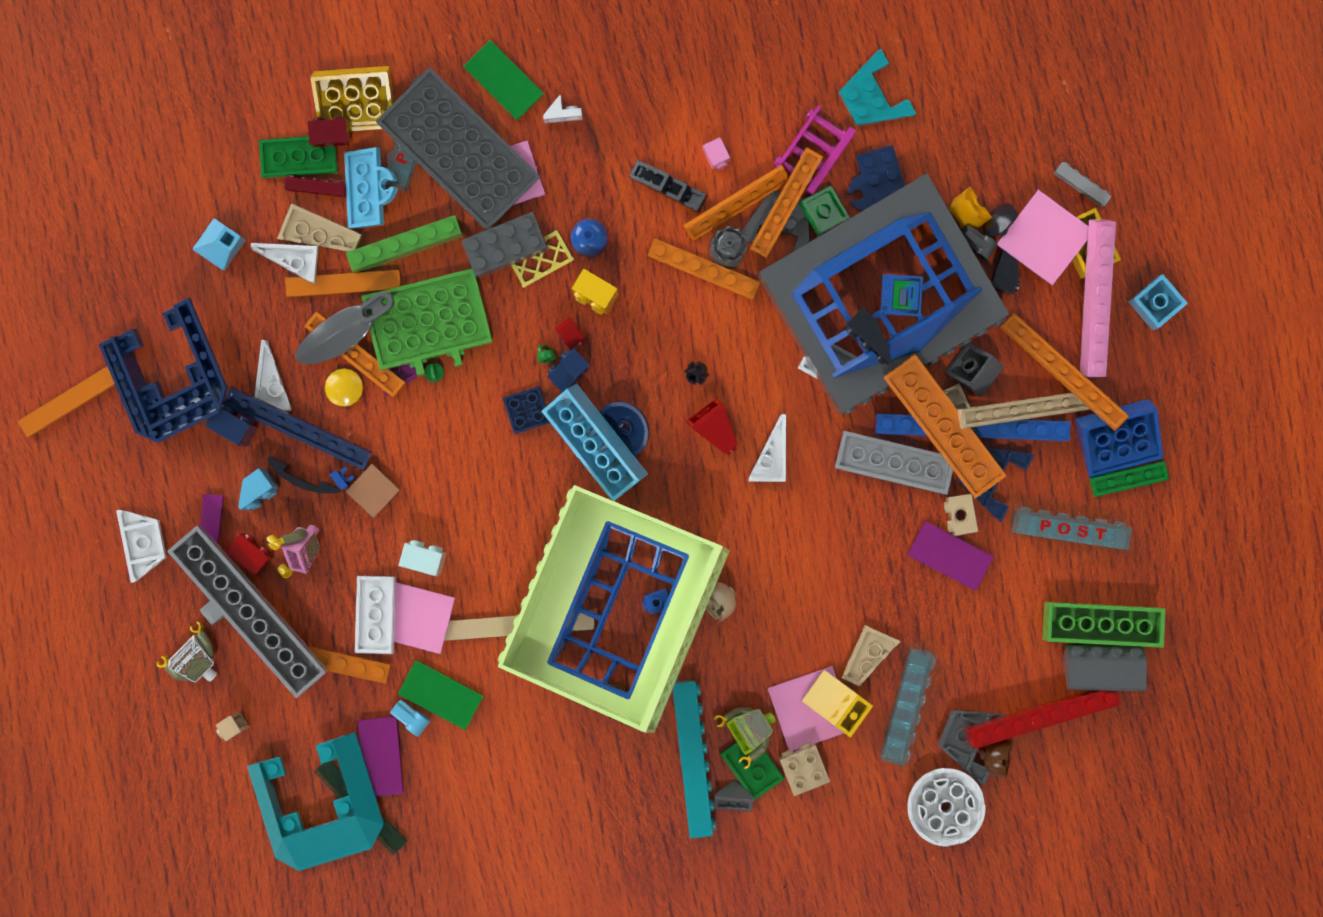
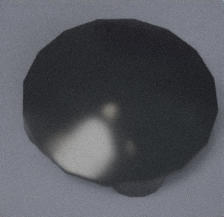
M1004 203L994 208L989 213L992 218L984 223L983 229L985 234L988 236H1005L1008 232V227L1018 216L1014 206Z

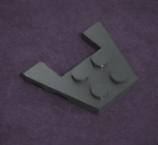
M774 191L767 195L741 231L747 237V243H753L759 226L764 224L781 192ZM802 198L799 199L781 231L782 233L797 237L794 251L809 243V221L799 205V202L804 200Z
M951 710L937 746L976 781L985 785L989 772L984 766L973 762L978 748L974 749L969 746L964 727L1008 714Z

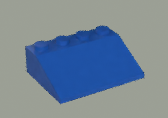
M1150 399L1120 406L1129 415V418L1116 431L1095 413L1075 419L1077 436L1089 478L1163 458L1158 411Z

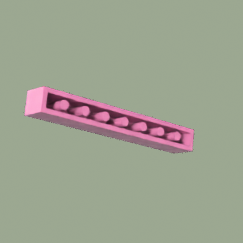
M1089 220L1080 358V372L1086 377H1106L1116 230V222L1111 220Z

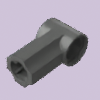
M966 225L961 230L970 248L973 249V253L987 261L996 248L997 242L986 235H982L970 225Z

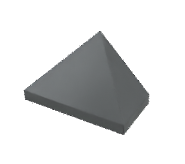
M734 780L715 794L714 809L752 812L754 797Z

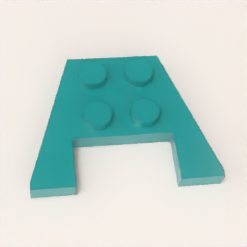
M881 49L839 91V95L856 126L916 115L909 99L890 108L874 79L873 73L889 65Z

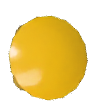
M345 368L331 373L325 384V392L329 400L335 405L343 407L357 403L363 391L360 376L354 371Z

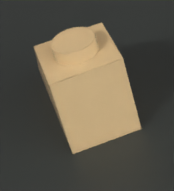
M238 711L216 725L218 728L216 731L218 736L226 742L248 729L249 725L242 713Z

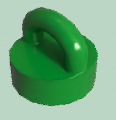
M543 344L538 347L539 354H537V359L540 364L552 362L557 358L555 350H551L548 345Z
M431 363L425 368V377L428 381L437 383L443 379L444 370L440 365Z

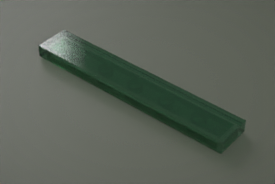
M332 761L321 764L314 771L338 798L348 796L342 772ZM382 814L384 826L377 839L394 855L408 840Z

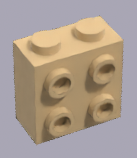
M810 742L800 745V749L794 752L792 749L781 753L782 756L779 757L794 796L830 782L815 744H810Z

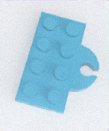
M375 147L345 152L348 229L384 225L383 206L389 204L395 198L398 191L396 187L386 189L385 185L388 180L398 181L396 175L390 169L381 167L380 148Z

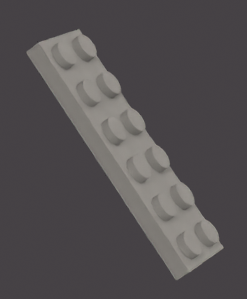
M843 431L835 469L945 495L948 494L953 469L940 453Z

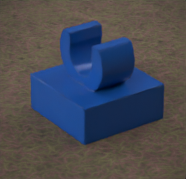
M348 467L343 468L341 471L335 470L330 474L341 490H346L350 487L348 482L355 479L354 475L349 478L345 477V472L349 470Z

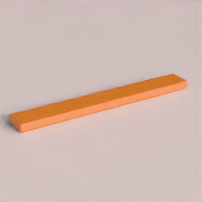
M1015 313L1001 325L1000 328L1114 431L1129 418L1128 414Z

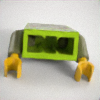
M737 707L725 713V716H715L714 720L722 718V724L717 725V727H723L726 724L743 753L749 755L748 757L743 756L739 760V763L743 759L748 761V765L744 767V769H747L752 760L755 761L766 752L770 743L769 736L773 733L770 725L775 723V717L770 712L763 716L759 709L753 711L751 708Z

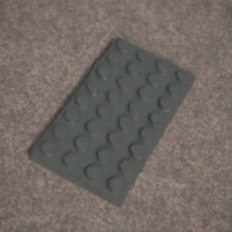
M431 67L376 120V123L485 230L490 229L541 177Z

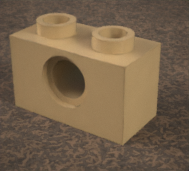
M972 494L947 497L946 502H944L945 513L949 514L950 521H947L948 531L952 532L954 536L978 532ZM959 509L964 512V518L960 521L955 516Z

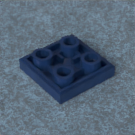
M539 386L503 398L514 434L550 423L542 413L546 406Z

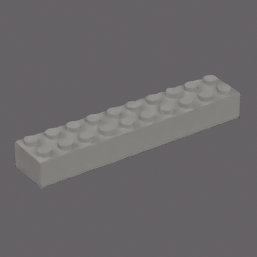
M202 525L193 528L167 551L295 698L301 696L329 671Z

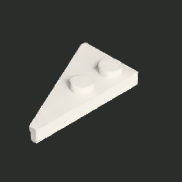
M251 243V248L255 252L305 280L316 284L318 246Z
M786 414L780 415L748 478V482H786Z

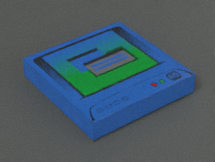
M883 274L880 314L920 317L923 277Z

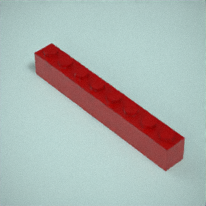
M1088 690L964 727L969 746L976 749L1121 705L1117 691Z

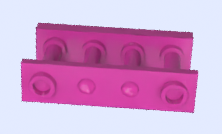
M819 105L815 110L812 108L806 116L808 119L784 156L779 155L773 164L776 166L775 168L782 165L788 173L792 174L795 167L787 163L786 160L792 152L801 158L804 150L796 145L802 137H805L827 152L829 158L826 162L822 161L819 163L816 169L818 174L815 178L812 177L806 186L807 190L805 193L809 196L815 193L856 132L851 127L847 131H842L818 115L821 110ZM813 121L838 137L837 139L840 142L836 147L834 145L830 146L807 130Z

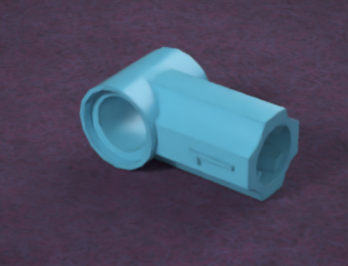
M402 699L399 700L390 712L406 725L405 727L408 731L417 737L421 735L431 722L427 716L419 711H415Z

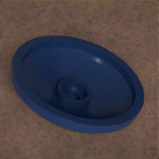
M615 401L606 405L600 411L604 419L634 456L646 447L650 436L649 424L639 408L625 401Z

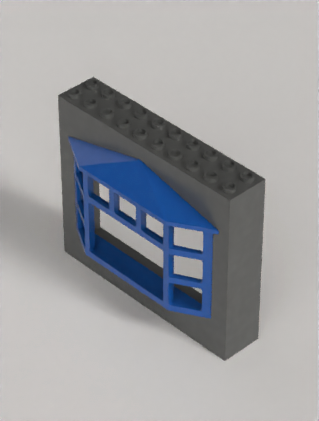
M927 173L757 274L759 281L803 356L806 358L810 368L816 375L837 414L843 413L847 415L856 409L855 405H864L873 399L872 395L875 393L876 395H881L888 391L889 385L883 376L914 353L923 365H932L940 360L938 356L949 355L956 350L955 346L966 345L973 340L972 336L983 335L989 331V326H998L1005 322L1006 319L1004 317L1009 315ZM927 222L937 238V242L921 250L910 230ZM901 235H905L930 278L928 282L922 285V292L934 286L945 305L926 317H923L921 313L920 317H916L918 321L899 333H896L886 314H880V310L875 312L872 316L876 319L881 318L891 336L885 343L892 359V364L890 366L880 364L876 360L877 355L872 351H866L861 346L862 342L857 337L856 339L864 353L850 362L842 364L832 344L848 336L847 329L828 339L817 321L820 317L836 308L840 310L847 323L852 319L829 278ZM942 247L952 267L936 276L925 256ZM956 272L967 292L957 299L950 301L940 281ZM820 283H824L834 303L813 314L803 297V293Z

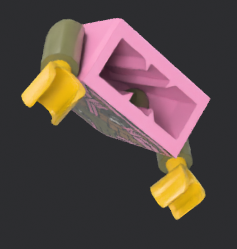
M309 525L308 529L298 527L294 532L282 535L280 539L275 535L267 537L268 546L273 550L279 549L281 544H283L282 549L288 566L281 564L277 568L283 578H289L293 571L308 573L320 548L316 537L319 529L316 526Z

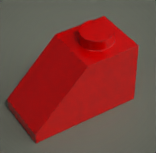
M570 317L555 328V331L570 351L573 348L578 350L584 345L585 337Z

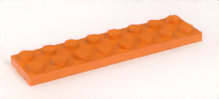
M915 353L883 376L975 499L1006 477V474L971 428L960 429L958 410Z

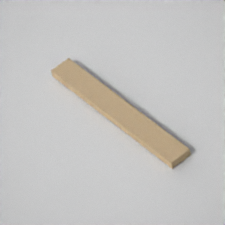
M1073 393L958 409L960 429L1083 411L1090 408Z
M580 613L572 631L595 629L594 618ZM516 616L449 621L445 641L508 636L514 629L513 622Z

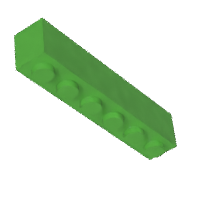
M454 215L346 252L351 270L354 273H360L464 236L459 221Z

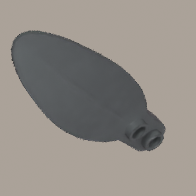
M379 292L362 305L346 308L329 317L302 341L295 353L296 360L303 364H316L338 357L350 350L365 337L375 320L393 308L395 304L393 295L389 292ZM385 298L388 300L387 305L383 303ZM369 309L373 311L371 316L368 313Z

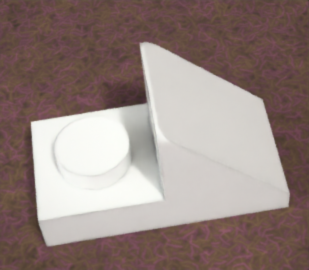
M559 95L543 115L545 123L583 120L582 110L577 108V106H568L563 110L561 95Z

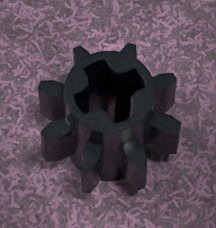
M692 361L687 366L688 368L684 370L686 379L693 385L697 382L702 385L709 376L707 366L700 361L696 364Z

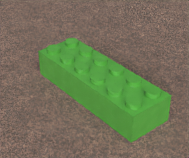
M1044 602L1042 638L1044 641L1164 648V608Z

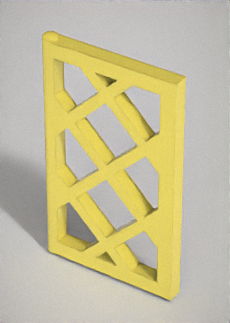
M557 230L544 237L546 244L547 240L554 236L559 241L557 247L547 245L549 249L556 250L553 261L544 259V253H541L540 257H531L538 260L536 271L525 268L527 259L523 261L522 267L515 264L511 265L523 288L574 260ZM559 251L566 253L568 259L561 263L556 262ZM541 261L552 264L551 268L543 273L538 272ZM524 271L534 273V278L525 282L522 277Z

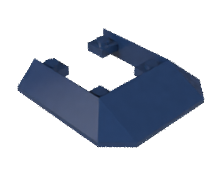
M191 298L173 305V308L162 313L170 331H175L180 327L183 328L196 359L195 362L185 366L192 385L168 397H165L159 381L149 385L145 381L134 351L144 347L137 329H131L120 336L112 337L98 344L135 433L156 443H160L219 414L228 389Z

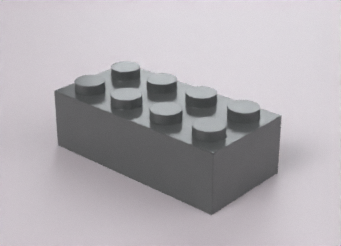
M533 212L461 240L473 272L478 279L549 251Z

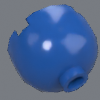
M584 219L573 227L570 241L573 249L579 255L595 257L606 249L608 233L601 222L595 219Z

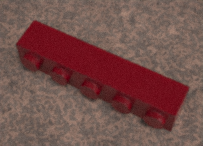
M292 175L285 178L284 189L287 191L346 198V184L342 181L335 183L332 180L320 181L317 178L309 180L307 177H301L300 179Z

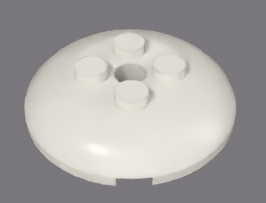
M952 768L932 770L923 775L914 784L909 794L907 808L910 822L916 832L932 844L938 846L962 844L972 838L983 823L985 803L982 790L969 775ZM949 802V809L946 811L941 810V804Z

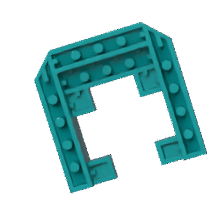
M356 732L316 745L321 764L335 759L338 760L348 792V796L333 801L338 819L304 829L299 811L283 816L272 781L274 778L287 774L282 755L247 766L274 856L298 871L371 849L384 826L382 814Z

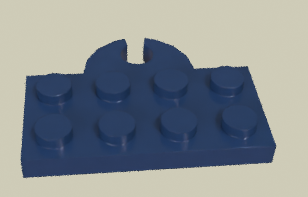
M893 145L855 156L860 175L855 177L849 184L847 195H851L856 190L860 191L863 198L859 201L853 199L850 201V204L856 210L864 211L905 186Z

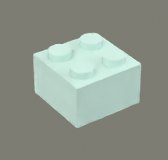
M411 540L410 543L404 544L398 566L433 576L441 575L447 554L443 552L442 547L432 545L428 548L424 546V542Z

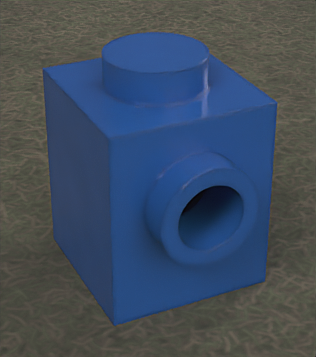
M666 588L644 594L645 599L642 600L645 611L649 610L650 615L663 611L669 597Z

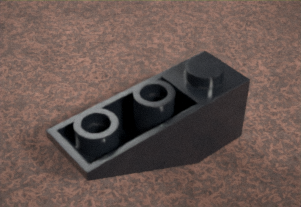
M862 307L846 324V332L853 339L857 337L862 342L861 346L866 351L875 353L877 355L876 360L880 364L890 366L892 359L876 318Z

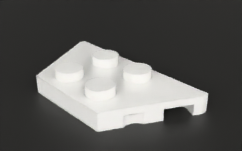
M116 510L130 581L134 583L167 558L160 520L124 510Z

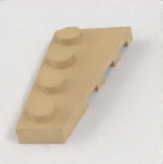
M291 204L277 239L352 251L357 249L362 234L300 206Z

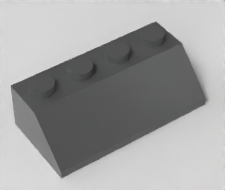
M1066 645L1062 661L1068 690L1146 691L1147 660L1143 646Z

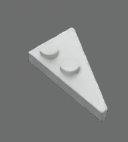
M261 340L254 397L282 410L291 411L292 408L269 343L266 340Z

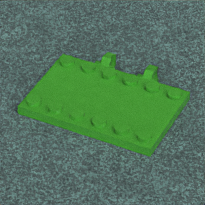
M473 269L380 291L391 293L395 300L393 308L375 320L370 328L380 371L410 364L411 368L415 367L419 377L426 375L423 363H426L427 359L447 354L448 357H453L455 367L463 366L461 355H465L464 350L493 343ZM379 292L361 296L363 303ZM385 298L383 303L387 305L388 300ZM369 309L368 311L370 316L373 313L372 309Z

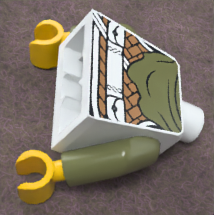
M197 622L199 625L197 631H195L193 626H190V630L196 633L197 636L193 635L171 658L161 656L165 661L164 665L160 661L157 662V666L160 668L165 667V671L175 680L197 682L203 676L210 682L217 675V672L211 668L214 664L213 657L215 655L212 642L206 632L203 631L204 626L200 622Z

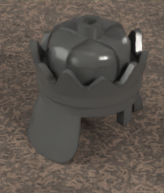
M731 226L718 230L709 244L711 259L716 264L725 268L739 266L747 250V237L739 229H734Z

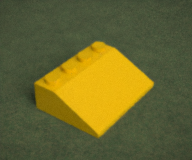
M390 66L314 71L311 76L317 117L325 118V120H332V117L336 116L344 117L349 122L350 131L382 129L376 123V120L394 103Z

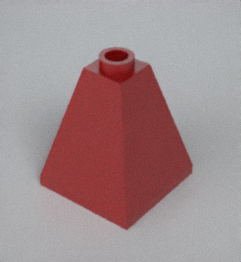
M716 398L685 421L694 431L723 453L730 455L737 450L736 446L738 444L725 407Z

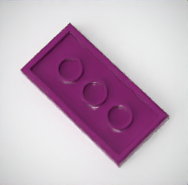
M924 521L907 554L975 591L993 559V556L926 521Z
M393 716L358 720L360 747L375 795L403 794L397 718Z

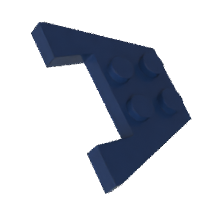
M985 447L1003 472L1008 462L1023 470H1027L1034 457L1032 453ZM958 477L957 481L970 493V491ZM996 483L978 496L976 500L996 520L1002 522L1009 506L991 498L998 484Z

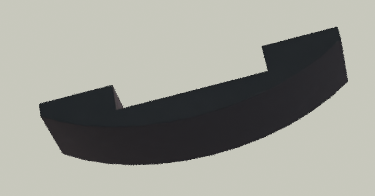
M269 456L267 459L281 477L299 488L325 494L341 492L340 488L328 482L321 481L319 486H316L287 472L290 465L275 457Z

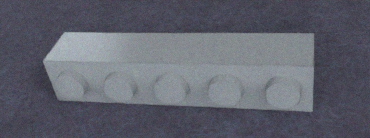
M1062 162L1053 173L1101 208L1111 198L1108 191L1100 189L1098 184L1090 182L1088 177H1083L1078 170H1073L1066 162Z

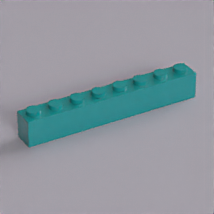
M695 680L677 681L673 687L690 839L713 836L712 830H716L715 818L711 819L710 811H714L713 799L708 797V792L712 791L711 781L706 780V773L709 772V763L704 761L703 754L707 753L706 741L702 742L701 734H705L704 722H700L699 715H703L702 703L697 702V696L701 695L700 686L695 684Z

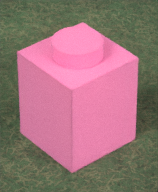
M720 137L703 145V151L712 170L715 168L720 170L728 165L727 162L730 161V157Z

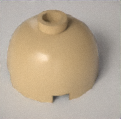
M716 583L706 607L709 614L715 620L720 618L719 621L721 622L728 618L735 610L736 593L734 589L724 583Z

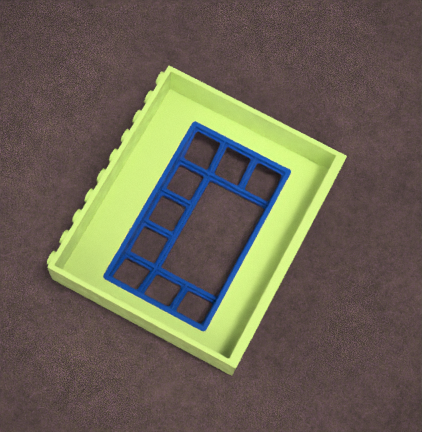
M574 485L568 491L565 507L563 506L560 510L559 522L552 529L551 541L544 548L545 555L543 560L537 565L535 579L531 580L528 587L529 593L521 603L522 610L513 622L514 629L507 636L506 648L499 655L498 667L642 732L655 733L730 550ZM611 529L631 537L626 558L606 550ZM637 539L657 547L651 569L632 561ZM663 550L683 558L676 580L658 572ZM604 556L623 564L614 586L595 579ZM629 567L673 585L640 666L596 646ZM591 585L611 592L602 615L583 608ZM580 613L599 621L590 643L571 636ZM567 642L587 649L576 669L556 662ZM593 653L613 661L602 681L582 673ZM619 664L637 671L628 692L608 685Z

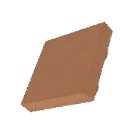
M371 464L349 487L346 493L375 518L399 493L400 489L374 464Z

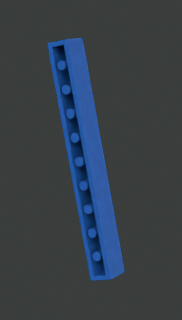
M875 415L874 434L927 436L912 415ZM1017 420L970 427L978 438L1070 441V422Z

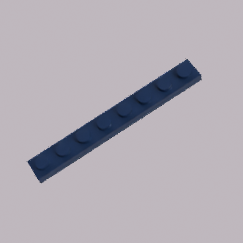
M229 388L223 405L362 470L366 468L372 451L237 388Z

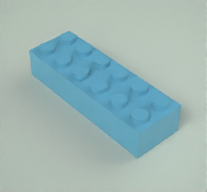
M578 384L566 389L542 410V413L612 501L621 497L648 475Z

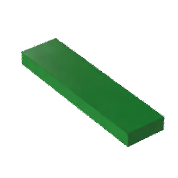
M1165 461L1089 478L1093 497L1169 480Z

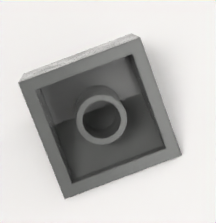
M967 343L945 373L958 384L960 383L966 390L981 398L1004 367L993 355Z

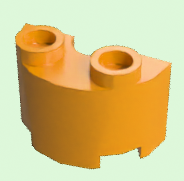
M971 187L953 199L952 204L949 206V212L955 216L961 229L966 225H970L976 230L990 220L992 216L985 207L979 205L978 197Z

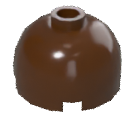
M1006 739L989 744L987 748H982L981 760H984L986 770L992 775L1006 778L1011 760L1012 740Z

